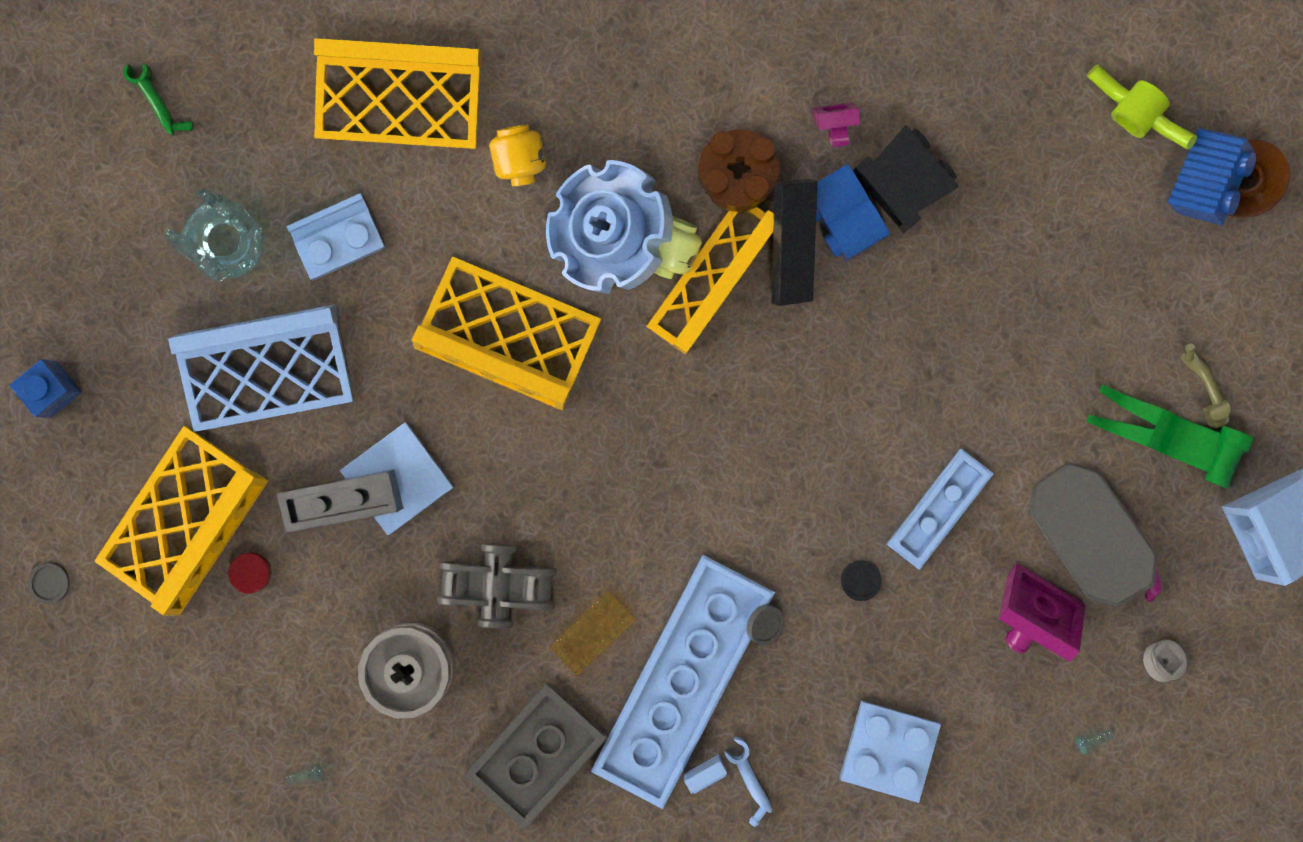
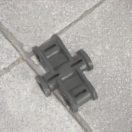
M481 544V551L484 552V564L451 561L439 562V569L443 570L442 590L441 595L437 596V603L457 606H481V617L476 619V626L512 628L513 621L509 619L510 608L528 610H554L555 603L551 601L552 576L557 574V569L538 566H512L513 554L517 552L516 545ZM499 557V570L497 574V559ZM537 579L539 580L538 597L536 596ZM495 597L497 598L496 615H495V613H494V610H495Z

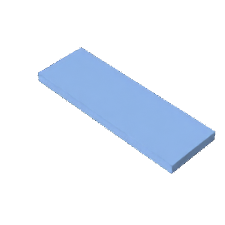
M702 555L598 755L591 772L663 809L751 640L747 634V622L750 615L759 606L769 604L775 592Z

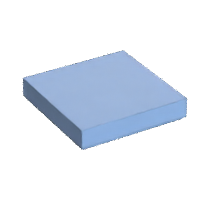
M407 422L396 428L340 470L345 478L391 469L395 470L404 509L395 513L374 516L388 536L454 488L453 484Z

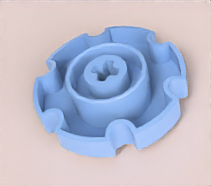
M608 160L602 171L589 164L577 170L562 184L556 193V197L560 200V207L556 212H549L547 216L546 239L551 258L565 262L562 274L569 281L594 292L609 294L615 283L617 287L630 290L642 284L657 270L662 263V258L658 255V248L662 243H669L671 241L673 217L667 196L658 191L652 192L656 181L651 175L631 164Z

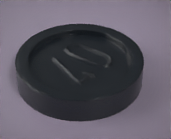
M854 561L847 565L842 572V589L853 600L867 601L873 598L881 588V574L870 562Z

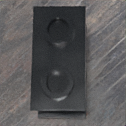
M907 125L901 129L874 162L868 156L853 170L859 182L903 233L922 219L918 215L920 211L949 195L959 187L954 181L957 176L953 169L944 160L938 162L928 150L930 144L926 137L917 129L911 131Z

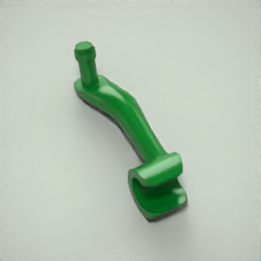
M145 63L142 64L143 73L137 79H133L132 66L130 64L124 66L123 75L125 79L136 87H140L168 134L174 136V131L194 130V124L191 121L174 123L164 101L150 82L152 71Z

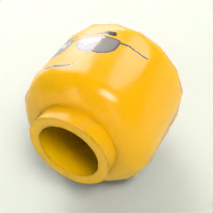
M528 124L496 130L497 137L493 138L489 143L495 175L503 180L510 179L512 186H522L536 182L534 175L546 168L541 135L537 131L529 130Z

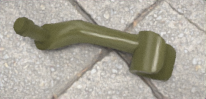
M1190 343L1186 345V353L1182 354L1181 359L1189 369L1200 377L1207 390L1212 404L1204 407L1202 411L1209 428L1215 429L1229 422L1231 407L1229 402L1222 398L1210 367L1195 353L1196 346Z

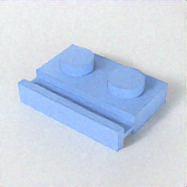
M361 193L286 226L295 242L294 245L312 281L386 248Z

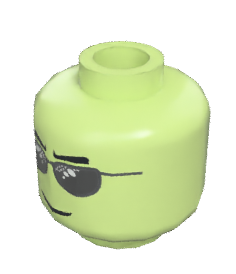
M672 216L673 229L671 241L669 243L664 242L659 246L658 255L662 258V263L654 272L668 279H672L674 273L686 274L690 272L702 245V240L696 233L697 227L675 216Z

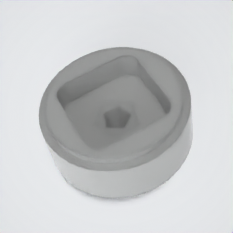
M1161 640L1152 643L1144 652L1143 661L1145 669L1156 681H1173L1182 677L1186 671V654L1182 647L1172 640Z

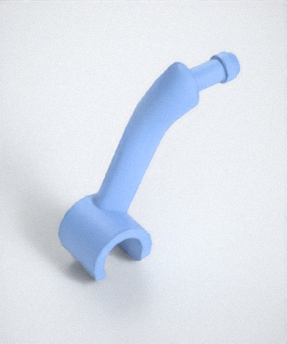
M734 737V740L744 747V752L740 756H732L726 750L724 752L726 758L731 763L737 765L748 791L760 806L749 821L752 826L756 827L766 812L772 813V806L748 762L749 748L747 742L741 737Z

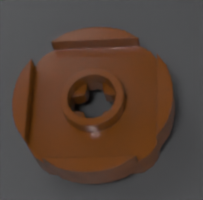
M741 129L729 130L727 132L721 131L714 134L710 142L703 149L698 166L699 183L702 189L704 188L706 194L711 197V201L722 209L735 212L749 211L766 198L768 199L775 191V182H778L780 172L779 159L775 153L772 141L755 132ZM736 162H742L744 167L750 169V173H743L742 179L734 178L733 171L727 170L730 165H735Z

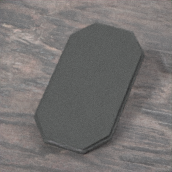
M1068 463L1033 488L1029 514L1087 599L1118 608L1154 586L1158 555L1099 471Z

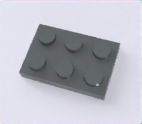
M546 682L471 765L464 776L525 830L607 739V735L551 684Z

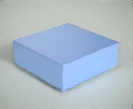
M718 754L684 773V782L691 794H695L726 777V766Z

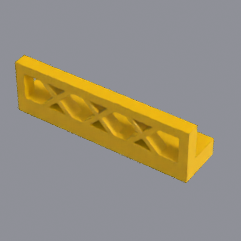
M758 207L747 211L759 219L760 222L752 234L735 237L732 222L738 212L728 211L698 253L690 272L683 274L646 327L686 355L772 235L774 213L770 210L765 213ZM728 227L730 238L719 240ZM746 241L739 252H737L736 242ZM731 243L734 258L728 267L711 270L709 252L716 245ZM705 259L707 271L696 272ZM723 273L714 285L712 275ZM708 276L709 294L704 300L688 303L686 284L691 278ZM682 291L683 304L672 305ZM699 306L694 315L690 317L689 307ZM684 308L687 324L677 338L658 325L667 311Z

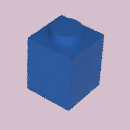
M40 359L9 384L34 417L51 418L82 393L57 361Z

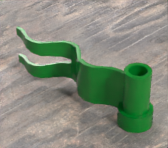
M1102 385L1099 390L1101 394L1127 411L1155 425L1154 430L1089 415L1086 421L1108 432L1206 471L1207 474L1204 480L1228 489L1243 453L1249 452L1255 439L1250 435L1226 426L1222 427L1220 433L1183 419L1165 409L1127 396L1105 385Z

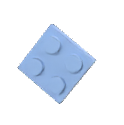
M861 700L839 779L847 783L919 803L941 724Z

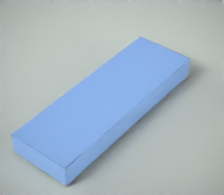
M960 449L886 545L920 570L994 473L963 449Z

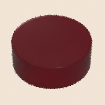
M249 552L237 556L231 562L228 577L231 585L237 591L252 594L264 589L268 585L272 571L268 560L264 556Z

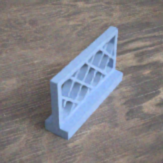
M336 304L177 334L168 338L171 354H176L193 431L196 432L353 402L351 381L337 322L339 318ZM329 332L333 350L324 361L305 347L313 335ZM305 337L301 345L292 340L294 338ZM283 341L297 350L286 368L265 356L274 342ZM266 344L261 352L253 348V346ZM244 349L257 358L246 376L226 364L234 350ZM226 352L221 360L212 355L216 353ZM301 353L321 366L310 384L290 372ZM203 356L217 365L206 383L192 375L188 359ZM334 356L337 369L329 364ZM261 361L281 374L270 392L250 379ZM221 369L241 381L230 399L210 387ZM327 370L340 378L343 394L327 397L315 389L314 386L324 371ZM286 377L305 389L298 403L288 405L274 395ZM195 385L201 389L198 396L196 394ZM246 385L266 397L257 411L248 412L235 403ZM206 393L226 405L218 418L202 421L199 403ZM310 393L319 398L305 401ZM270 401L279 406L265 409ZM230 409H233L234 411L239 413L237 415L226 416Z

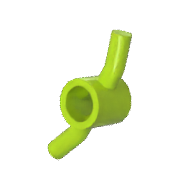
M1099 64L1089 71L1087 77L1107 96L1118 103L1111 112L1113 120L1132 136L1143 138L1152 128L1165 138L1187 150L1193 147L1197 140V135L1163 116V113L1170 106V102L1157 87L1149 82L1139 80L1129 91Z

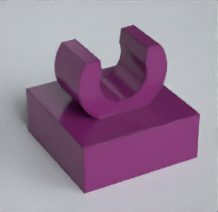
M853 102L812 108L815 126L819 130H828L829 144H832V147L849 145L847 126L860 125L859 108Z

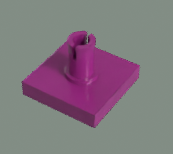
M1016 563L1007 576L998 619L1013 627L1005 635V641L1015 652L1026 653L1031 644L1036 641L1071 662L1080 652L1086 604Z

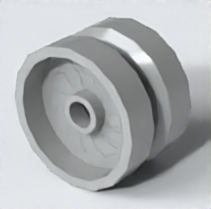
M419 622L399 623L384 630L364 649L358 665L359 686L366 701L379 713L396 719L415 718L430 711L449 690L455 674L454 654L448 641L435 628ZM411 664L415 671L408 675L403 671L402 666Z

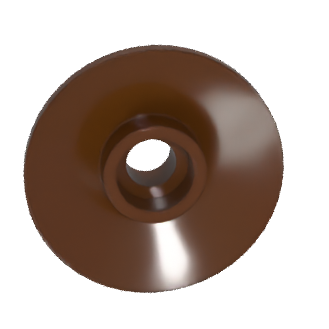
M1248 140L1254 149L1253 153L1256 154L1255 166L1249 177L1243 176L1238 188L1240 192L1239 205L1233 215L1228 214V216L1250 218L1261 215L1272 209L1285 195L1290 183L1289 163L1282 151L1267 141ZM1247 180H1258L1254 187L1250 189L1244 188V183Z

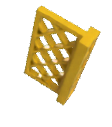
M314 39V55L317 56L314 138L476 149L480 70L482 68L483 51L469 48ZM327 65L343 66L353 78L338 94L327 84ZM351 67H361L365 69L359 75H357ZM374 68L383 69L394 81L378 97L362 80ZM392 70H406L399 78L392 72ZM414 71L424 72L435 84L418 100L402 83ZM431 72L447 74L438 81ZM454 74L471 75L470 92L457 102L444 88L443 84ZM359 84L373 102L356 116L342 101V98ZM399 87L413 102V105L396 119L382 101ZM439 89L454 107L436 121L422 106V103ZM326 91L332 97V99L327 104ZM468 101H469V115H468V114L466 113V111L462 108V106H463L465 103H467ZM337 103L352 121L340 132L325 131L326 113ZM376 106L392 122L381 134H371L361 122ZM417 108L433 125L421 137L411 136L401 125ZM457 111L468 122V140L451 139L441 127ZM355 125H357L363 133H353L348 131L351 130ZM397 127L404 136L388 134ZM437 130L444 138H429V136Z
M452 256L423 322L416 329L412 343L416 350L563 411L601 322V318ZM458 269L472 275L478 289L455 297L451 282L456 270ZM479 279L487 281L491 284L482 287V284ZM500 287L510 291L515 305L493 313L486 293ZM448 291L451 299L443 302ZM517 295L525 297L528 300L520 303ZM481 296L488 315L466 323L459 304ZM536 303L546 306L552 321L530 329L523 309ZM452 306L455 307L461 326L445 331L432 325L439 311ZM554 310L565 314V316L557 318ZM518 311L526 331L504 339L496 319ZM574 318L589 324L583 339L570 344L567 343L560 324ZM492 322L499 341L485 347L474 343L469 330ZM555 327L563 347L541 355L533 335ZM465 332L468 340L457 336V334ZM528 337L536 357L522 363L512 359L506 345ZM502 347L505 356L493 350ZM580 347L574 360L571 350ZM566 353L571 365L566 381L549 375L544 361ZM539 363L542 371L530 366Z
M183 426L104 545L95 562L152 603L151 607L163 616L180 615L269 480L257 472L251 471L189 427ZM189 439L199 446L201 463L183 467L180 452ZM209 454L214 456L217 460L210 461ZM174 462L175 469L169 470V468ZM225 464L236 472L227 487L214 488L211 467ZM203 469L206 491L188 495L184 473ZM176 475L179 497L161 501L158 489L159 483L163 477ZM221 494L219 499L216 500V495ZM151 497L152 503L146 504L149 498ZM207 497L209 514L204 521L192 523L189 501ZM180 503L183 525L166 529L162 507ZM153 509L157 531L139 535L136 524L137 516L141 511ZM199 528L194 535L193 529ZM129 530L130 537L124 538V536ZM185 531L186 549L182 555L170 557L167 535ZM158 537L161 559L143 563L140 540ZM131 542L134 565L121 567L110 560L118 545ZM176 562V564L172 568L171 563ZM162 565L164 582L158 591L155 592L147 586L144 569ZM135 571L136 577H134L129 572Z

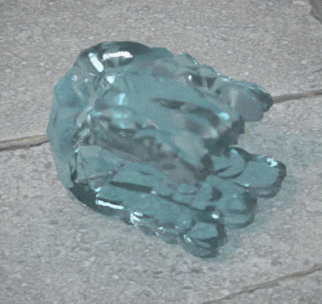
M201 188L196 194L206 203L200 205L192 212L184 224L182 233L169 227L165 232V238L181 256L186 257L196 265L204 276L216 282L243 277L254 269L263 253V226L255 222L252 213L245 210L242 204L234 203L233 200H228L222 194ZM228 224L235 227L239 233L240 244L237 251L230 256L220 257L214 254L209 247V236L211 231L217 226Z

